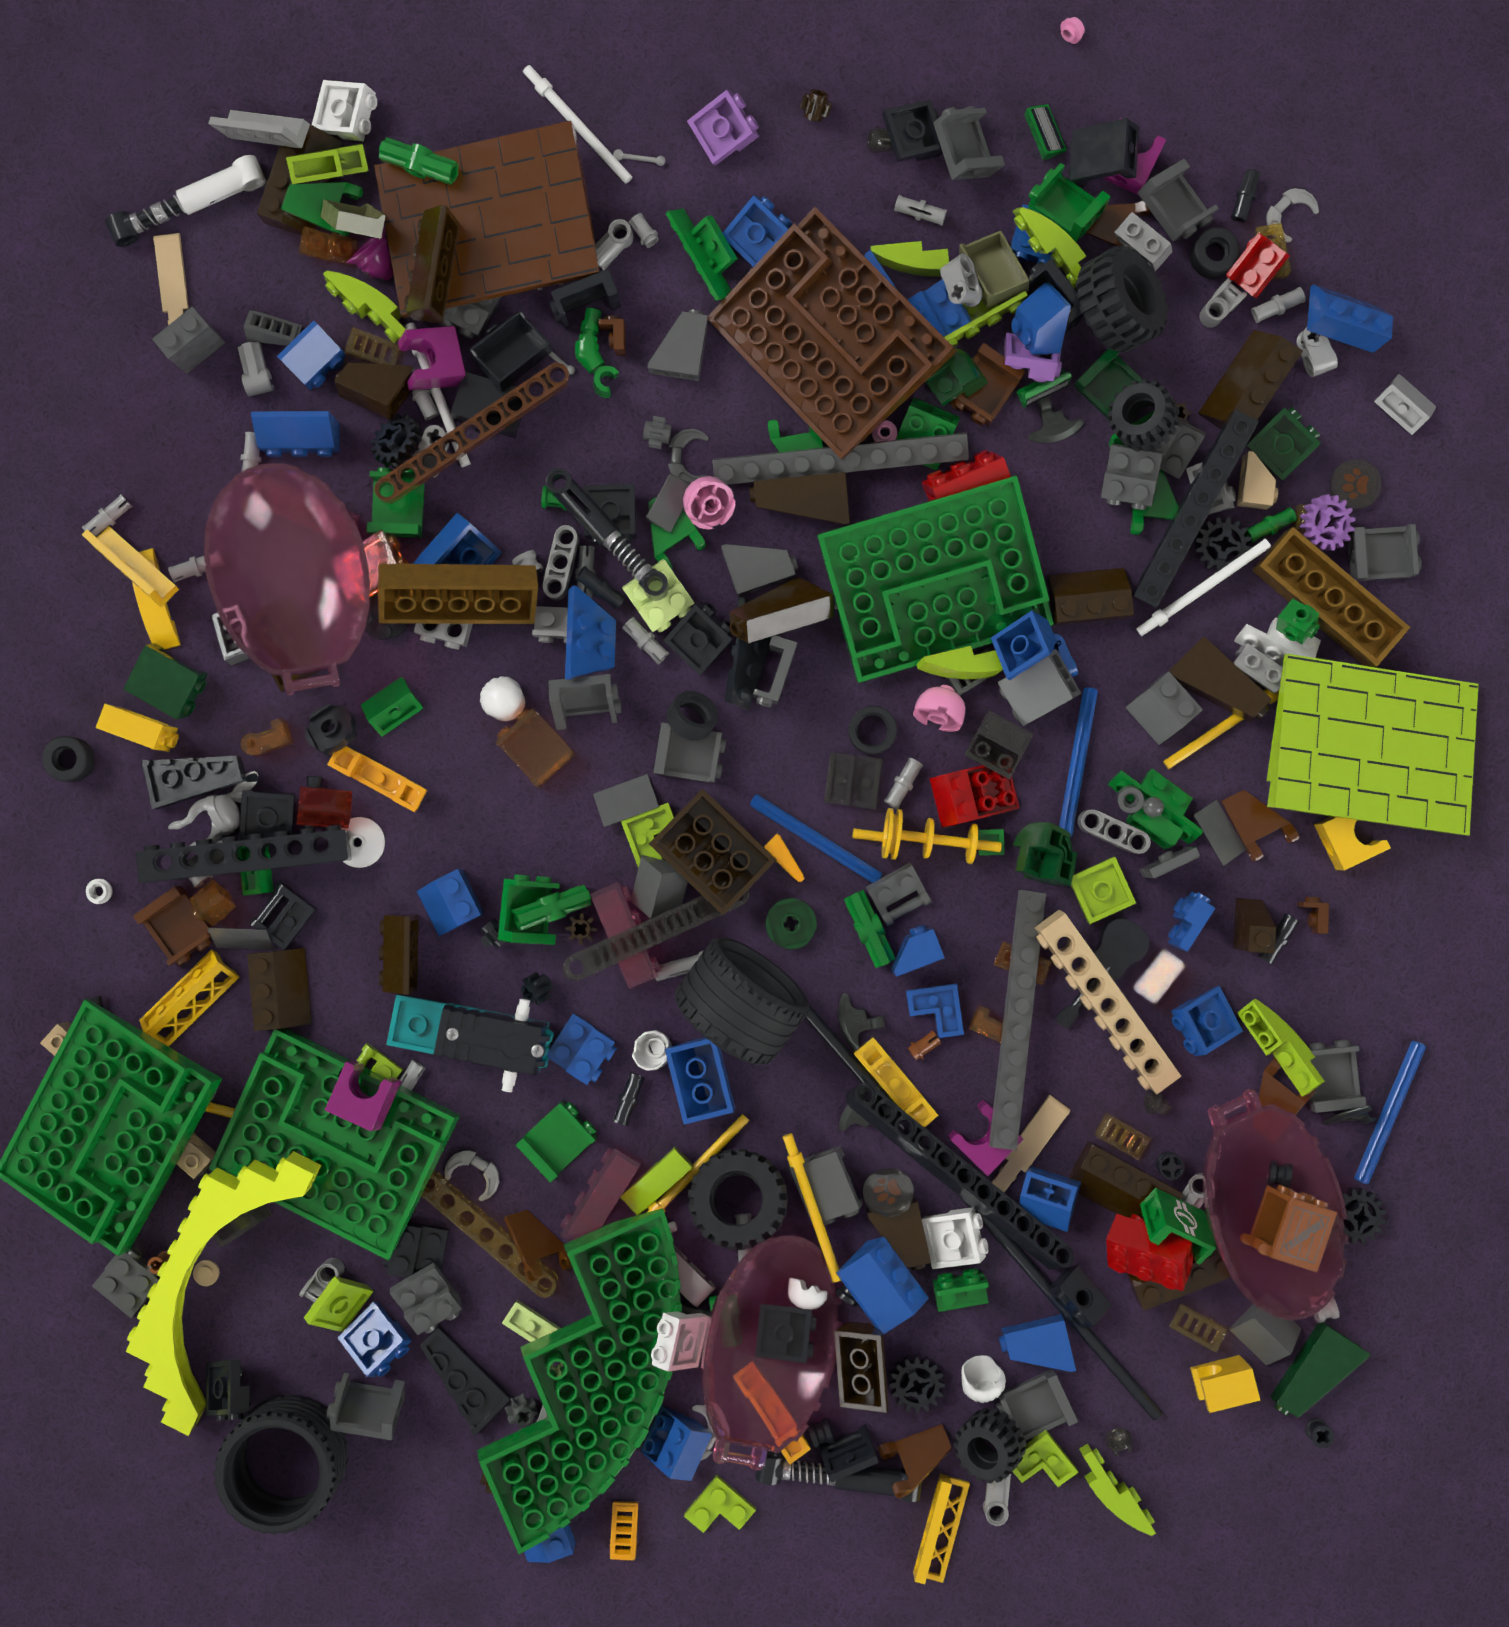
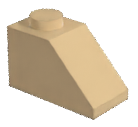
M1251 451L1242 456L1236 506L1267 510L1273 506V503H1276L1278 498V488H1275L1276 480L1257 455Z

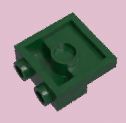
M1284 407L1247 444L1282 481L1321 444L1318 440L1321 434L1311 425L1306 428L1300 422L1303 417L1293 407L1289 410Z

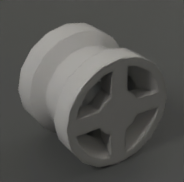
M535 550L524 552L512 560L513 565H536L537 574L543 570L542 564L536 560L537 554Z
M1326 1293L1319 1299L1316 1297L1309 1299L1313 1315L1318 1323L1325 1322L1327 1318H1339V1310L1331 1293Z

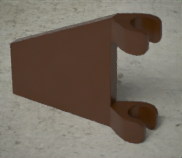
M1144 201L1107 205L1104 213L1090 227L1086 234L1114 246H1123L1117 241L1115 231L1130 213L1133 212L1135 215H1151L1152 212Z
M1245 790L1221 801L1251 861H1257L1263 857V853L1255 841L1280 828L1288 843L1294 842L1300 837L1289 821Z
M1275 1057L1264 1069L1253 1120V1126L1273 1142L1316 1092V1089L1303 1097L1300 1093L1297 1096L1273 1077L1281 1067Z
M529 1210L517 1212L504 1218L524 1264L525 1275L529 1282H534L543 1275L542 1268L536 1261L557 1253L562 1270H568L572 1267L564 1244Z
M943 1424L895 1442L879 1445L878 1450L882 1460H888L899 1453L908 1480L898 1481L892 1485L895 1497L900 1499L913 1492L952 1450Z

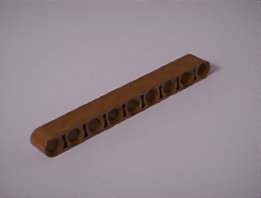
M561 363L549 365L376 482L374 487L376 496L386 504L398 501L562 391L569 383L567 367ZM555 371H560L565 375V378L561 382H554L550 378L551 374ZM534 385H539L544 390L538 397L532 396L529 393L530 388ZM513 399H518L522 402V407L517 411L508 408L509 402ZM496 413L500 415L501 421L497 425L489 424L487 418L490 414ZM470 428H477L480 431L479 436L474 440L466 437V432ZM449 442L458 444V450L453 454L445 452V446ZM433 456L437 458V463L433 468L424 467L423 462L426 457ZM408 470H412L416 474L415 479L410 483L402 480L403 473ZM392 485L394 487V492L390 497H383L381 495L383 486Z

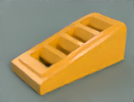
M777 833L764 848L797 882H802L805 879L803 873L781 836Z
M613 1501L610 1559L635 1560L638 1502ZM618 1511L633 1512L632 1516H618ZM617 1523H632V1527L617 1526ZM617 1534L631 1535V1538H618ZM616 1545L631 1546V1548L616 1547Z

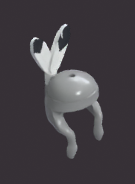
M253 771L245 774L247 781L237 784L231 793L212 795L196 801L190 808L186 818L181 821L172 822L168 828L181 829L192 823L199 813L206 810L212 820L211 834L207 838L212 839V844L216 843L223 835L228 836L232 834L240 825L241 813L236 802L241 803L243 789L251 790L258 780V773ZM193 842L190 846H195L196 842Z

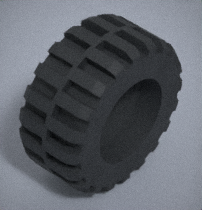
M1115 246L1085 263L1080 269L1076 281V288L1078 289L1076 293L1077 300L1080 301L1081 313H1084L1088 327L1092 328V333L1096 338L1101 339L1103 345L1109 346L1111 350L1118 352H1128L1156 338L1164 330L1168 319L1166 315L1168 305L1165 303V292L1162 291V284L1157 279L1153 267L1148 265V261L1144 256H1140L1138 251L1127 246Z
M746 1149L725 1150L724 1153L711 1156L708 1162L703 1163L699 1167V1172L696 1176H693L691 1181L692 1187L688 1192L690 1205L688 1207L693 1217V1223L706 1239L730 1250H746L756 1248L770 1240L774 1233L780 1229L787 1213L788 1194L784 1179L768 1159ZM734 1175H743L753 1179L760 1187L763 1199L758 1215L750 1222L739 1225L723 1220L718 1214L714 1203L718 1186L722 1181Z

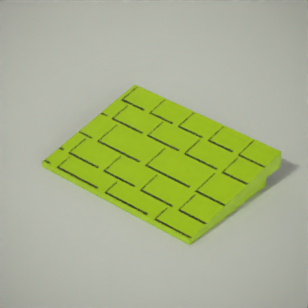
M1284 654L1267 781L1270 782L1267 807L1470 836L1478 684Z

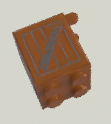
M1278 1184L1277 1188L1267 1185L1251 1234H1241L1240 1241L1256 1248L1263 1255L1318 1272L1337 1212L1328 1208L1329 1203L1317 1199L1311 1194L1302 1191L1299 1193L1281 1184Z

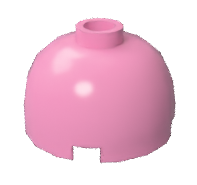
M706 476L696 479L687 487L683 497V507L694 525L709 530L714 529L712 526L723 525L729 520L735 509V500L733 499L732 490L726 483L719 478Z
M941 685L940 687L929 688L919 696L915 704L913 716L922 724L927 725L929 720L942 725L939 730L954 732L960 730L964 722L966 708L964 701L955 692L954 688L948 685Z

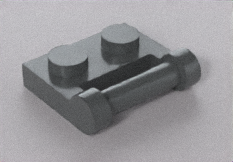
M911 863L902 866L866 887L887 927L894 924V920L923 904L926 906L932 903ZM917 891L918 896L890 912L887 911V906Z

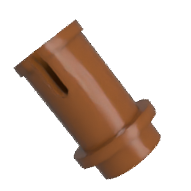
M933 1030L917 1042L910 1043L911 1046L907 1049L915 1060L919 1058L921 1060L924 1059L923 1056L941 1045L938 1037L928 1043L936 1037Z
M168 1250L160 1252L157 1257L149 1260L148 1266L154 1265V1267L149 1268L151 1273L157 1274L164 1261L168 1262L170 1257L167 1254Z

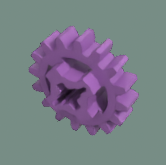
M1328 494L1313 498L1311 500L1312 504L1305 505L1304 507L1307 513L1300 515L1305 520V523L1300 525V528L1306 529L1303 536L1305 538L1309 537V541L1320 550L1331 551L1335 550V548L1343 547V542L1350 541L1351 539L1348 532L1355 530L1350 526V522H1354L1355 518L1349 516L1353 509H1346L1347 501H1339L1338 495L1330 496Z

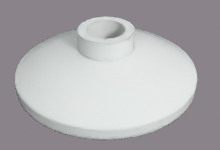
M355 817L341 825L342 829L349 830V844L352 860L343 861L344 863L352 867L362 868L372 865L381 857L385 847V838L378 824L368 818ZM357 837L362 840L360 847L354 845V840Z

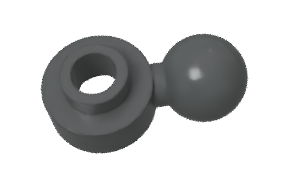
M1125 786L1117 794L1118 805L1125 812L1134 813L1142 808L1147 816L1158 817L1164 810V804L1161 799L1157 797L1144 799L1140 789L1135 786ZM1129 794L1134 795V799L1131 802L1125 800V797Z

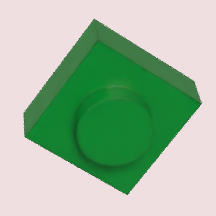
M1004 829L978 830V840L1002 843L1001 852L978 850V855H1004Z

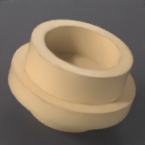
M211 1260L199 1262L193 1270V1277L201 1286L214 1284L220 1274L218 1265Z

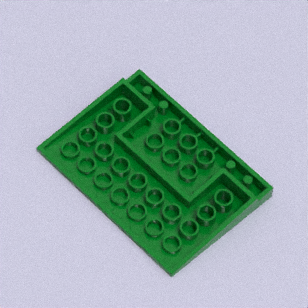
M1017 476L817 535L858 683L917 666L916 664L926 656L968 646L974 649L993 643L991 637L1030 611H1034L1047 619L1050 626L1054 625L1048 604L1050 600Z
M85 999L0 1160V1178L89 1243L99 1242L117 1256L129 1252L222 1078L91 1000Z
M286 1028L274 1029L265 1051L258 1056L209 1169L213 1171L219 1168L237 1177L244 1165L248 1167L256 1159L276 1170L280 1160L283 1157L287 1159L294 1151L320 1164V1170L311 1188L303 1197L275 1201V1203L386 1260L391 1259L455 1128L460 1114L400 1085L381 1129L369 1131L325 1111L345 1062L351 1060ZM364 1067L359 1077V1086L363 1093L372 1097L379 1090L380 1083L387 1078Z

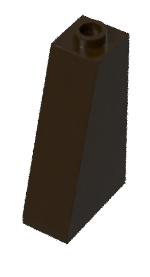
M845 472L754 481V487H749L751 503L756 502V508L842 525L850 524Z
M797 577L730 611L731 634L747 643H751L834 617L833 594Z
M1205 636L1168 671L1183 688L1249 722L1255 716L1260 720L1270 710L1267 705L1272 699Z

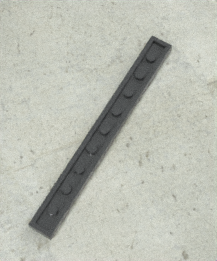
M967 433L860 443L843 460L830 447L716 458L712 462L714 477L719 478L728 485L759 480L969 460Z
M1018 890L989 1147L1017 1150L1040 943L1036 939V936L1039 934L1035 927L1043 922L1045 893Z

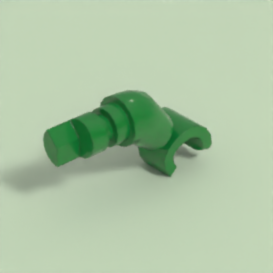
M586 308L585 319L581 322L580 331L583 334H580L579 340L575 342V356L577 361L590 375L594 374L593 388L595 392L603 398H610V388L601 384L600 379L605 376L615 379L618 377L619 371L614 367L604 366L605 362L599 353L598 338L595 335L599 333L598 320L601 319V311L594 308Z

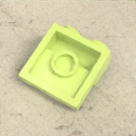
M664 559L652 566L653 569L655 568L657 571L662 572L668 580L669 592L664 599L659 601L649 599L636 578L622 587L652 632L658 630V632L664 631L671 625V619L677 615L679 618L684 617L690 611V606L694 604ZM658 580L652 581L649 584V589L658 591L663 583Z

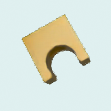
M1330 816L1314 824L1335 870H1347L1391 849L1387 840H1375L1367 845L1359 842L1354 833V826L1357 821L1354 819Z
M1240 1355L1190 1367L1197 1397L1199 1400H1205L1209 1413L1260 1401L1253 1369Z

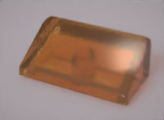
M1163 948L1132 988L1151 1004L1156 1005L1187 965Z

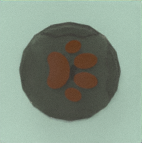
M1350 459L1340 464L1332 472L1329 480L1331 496L1338 495L1339 501L1346 500V509L1361 510L1371 505L1379 497L1382 488L1381 476L1378 470L1370 462L1362 459Z
M885 1168L877 1170L864 1183L863 1196L865 1205L871 1212L882 1214L883 1217H894L908 1210L914 1199L912 1180L906 1173L898 1169Z

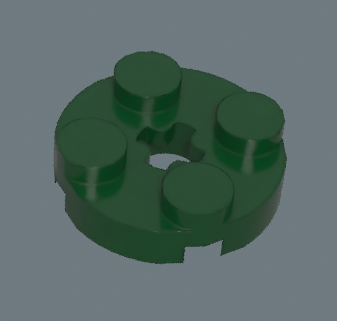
M786 898L775 903L769 910L766 918V930L770 939L778 946L786 949H797L806 945L813 937L817 926L816 916L812 908L804 901L795 898ZM792 916L793 920H798V924L795 925V930L790 931L789 927H784V923L787 922V917Z

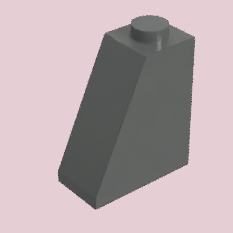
M699 310L682 311L649 361V374L699 381L708 316L703 315L704 313Z
M729 544L721 546L738 597L793 579L796 575L795 571L798 570L794 555L789 557L787 550Z

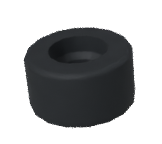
M1214 227L1205 230L1199 235L1190 250V262L1193 269L1205 278L1216 279L1224 276L1239 258L1240 246L1238 239L1231 231L1225 228ZM1215 244L1223 250L1224 257L1221 261L1217 262L1209 259L1205 252L1209 245Z
M60 736L51 740L46 745L42 754V764L45 771L53 779L62 782H78L85 779L92 772L95 765V754L92 747L85 740L72 736ZM67 749L73 750L77 756L76 764L71 769L64 768L60 763V757Z

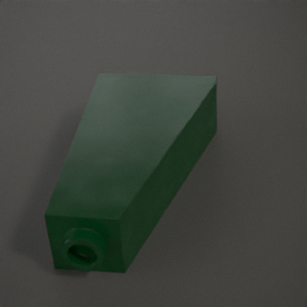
M1317 1323L1270 1397L1276 1403L1274 1407L1286 1416L1291 1413L1299 1418L1368 1359L1370 1354L1326 1323Z

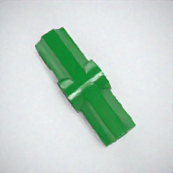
M387 137L381 142L379 148V159L381 161L403 168L406 172L418 178L425 179L429 177L449 185L456 181L459 167L457 161L434 154L433 151L419 144L413 143L410 146Z
M585 885L577 886L561 893L555 892L538 898L536 902L513 909V921L519 931L543 922L549 923L566 917L568 913L590 906L591 897Z
M864 890L844 898L846 907L853 918L854 928L859 935L861 943L865 944L875 968L895 960L894 953L885 938V930L878 915L874 914Z

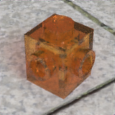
M213 879L190 898L194 908L192 910L194 916L199 921L203 922L205 920L212 926L224 919L236 907L231 894Z

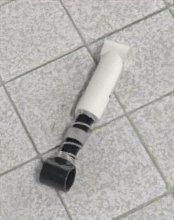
M245 155L236 159L231 167L176 190V196L173 195V198L165 201L163 199V203L159 201L154 205L152 204L149 209L145 210L143 208V212L138 214L134 212L130 215L125 211L113 213L105 219V223L115 246L126 247L137 242L140 232H144V229L148 230L149 226L153 224L165 223V221L170 220L171 216H179L181 212L190 215L242 191H253L265 185L266 179L256 156Z

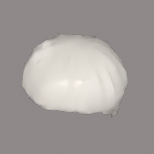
M500 676L499 678L491 679L490 682L485 684L480 693V703L486 714L500 721H511L517 718L525 707V698L521 687L517 681L510 677Z
M975 1356L963 1364L961 1372L962 1387L964 1393L970 1399L980 1403L989 1402L998 1398L1001 1392L1004 1391L1006 1382L1004 1372L990 1356Z

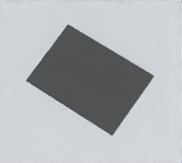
M648 774L593 794L604 827L659 807Z
M1217 800L1194 815L1223 866L1246 850Z
M208 928L216 948L274 950L267 930Z

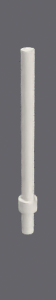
M531 65L525 67L523 73L535 85V90L542 97L545 96L567 121H572L575 130L618 177L627 184L632 179L630 173L553 91L551 83L546 78L542 79Z
M409 323L405 325V329H416L414 323ZM412 350L413 355L417 356L421 368L428 369L429 363L427 358L422 353ZM432 388L430 391L447 433L456 428L441 388ZM451 442L456 452L458 450V444L455 442ZM467 454L459 459L461 467L471 464Z
M1264 539L1165 609H1159L1151 614L1152 618L1141 624L1136 630L1142 637L1159 625L1161 627L1169 621V617L1271 548V545Z

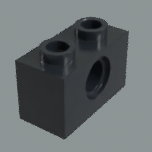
M1079 1266L1066 1268L1047 1289L1053 1295L1055 1303L1063 1307L1069 1313L1071 1321L1081 1328L1095 1326L1112 1305ZM1077 1294H1078L1079 1297H1080V1303L1077 1302V1299H1076V1295H1077Z

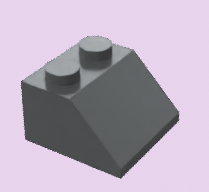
M1170 672L1162 674L1125 707L1158 745L1182 729L1203 710Z

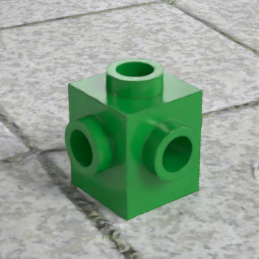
M1292 598L1278 616L1276 630L1281 632L1288 640L1296 641L1303 645L1308 637L1313 638L1320 627L1317 624L1320 613L1316 612L1310 605H1304Z

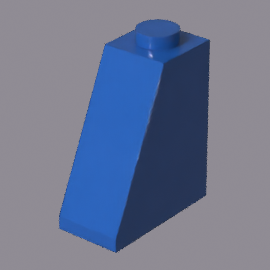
M1061 1314L1001 1328L1003 1336L998 1337L1002 1352H1007L1010 1360L1069 1372L1076 1371L1065 1321Z

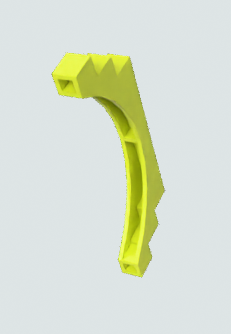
M293 1151L287 1159L283 1157L280 1160L276 1170L255 1159L248 1167L244 1165L237 1177L216 1168L210 1174L206 1173L201 1179L198 1186L201 1191L198 1196L192 1199L188 1207L191 1213L180 1224L178 1232L181 1234L178 1240L175 1239L167 1252L170 1255L168 1262L165 1261L157 1273L160 1279L158 1283L153 1284L147 1295L150 1298L148 1305L145 1304L137 1316L140 1322L138 1326L133 1327L127 1338V1341L130 1343L126 1352L150 1364L145 1372V1376L148 1378L143 1387L167 1399L162 1408L165 1414L161 1423L189 1436L197 1426L206 1408V1399L192 1374L185 1350L182 1313L185 1290L192 1269L207 1242L219 1229L245 1212L270 1202L303 1197L311 1188L320 1170V1164Z

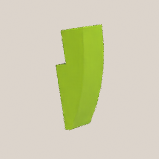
M363 144L286 157L292 184L368 171Z
M921 241L870 247L871 252L881 265L912 275L941 276L940 269L949 262L948 249L922 251Z
M971 646L926 656L916 664L917 668L924 672L954 679L994 677L1003 670L996 650L974 655Z
M675 1146L625 1191L620 1198L636 1215H639L690 1171L693 1164Z

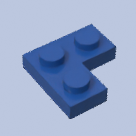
M956 983L906 990L909 1016L934 1013L938 1038L964 1035Z

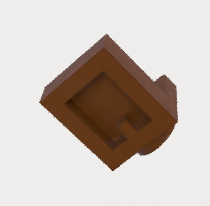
M613 315L599 319L600 331H613L609 333V347L614 348L616 356H626V325L624 319Z
M1305 897V902L1297 901V907L1312 908V912H1309L1307 919L1311 932L1328 934L1329 903L1321 902V897Z

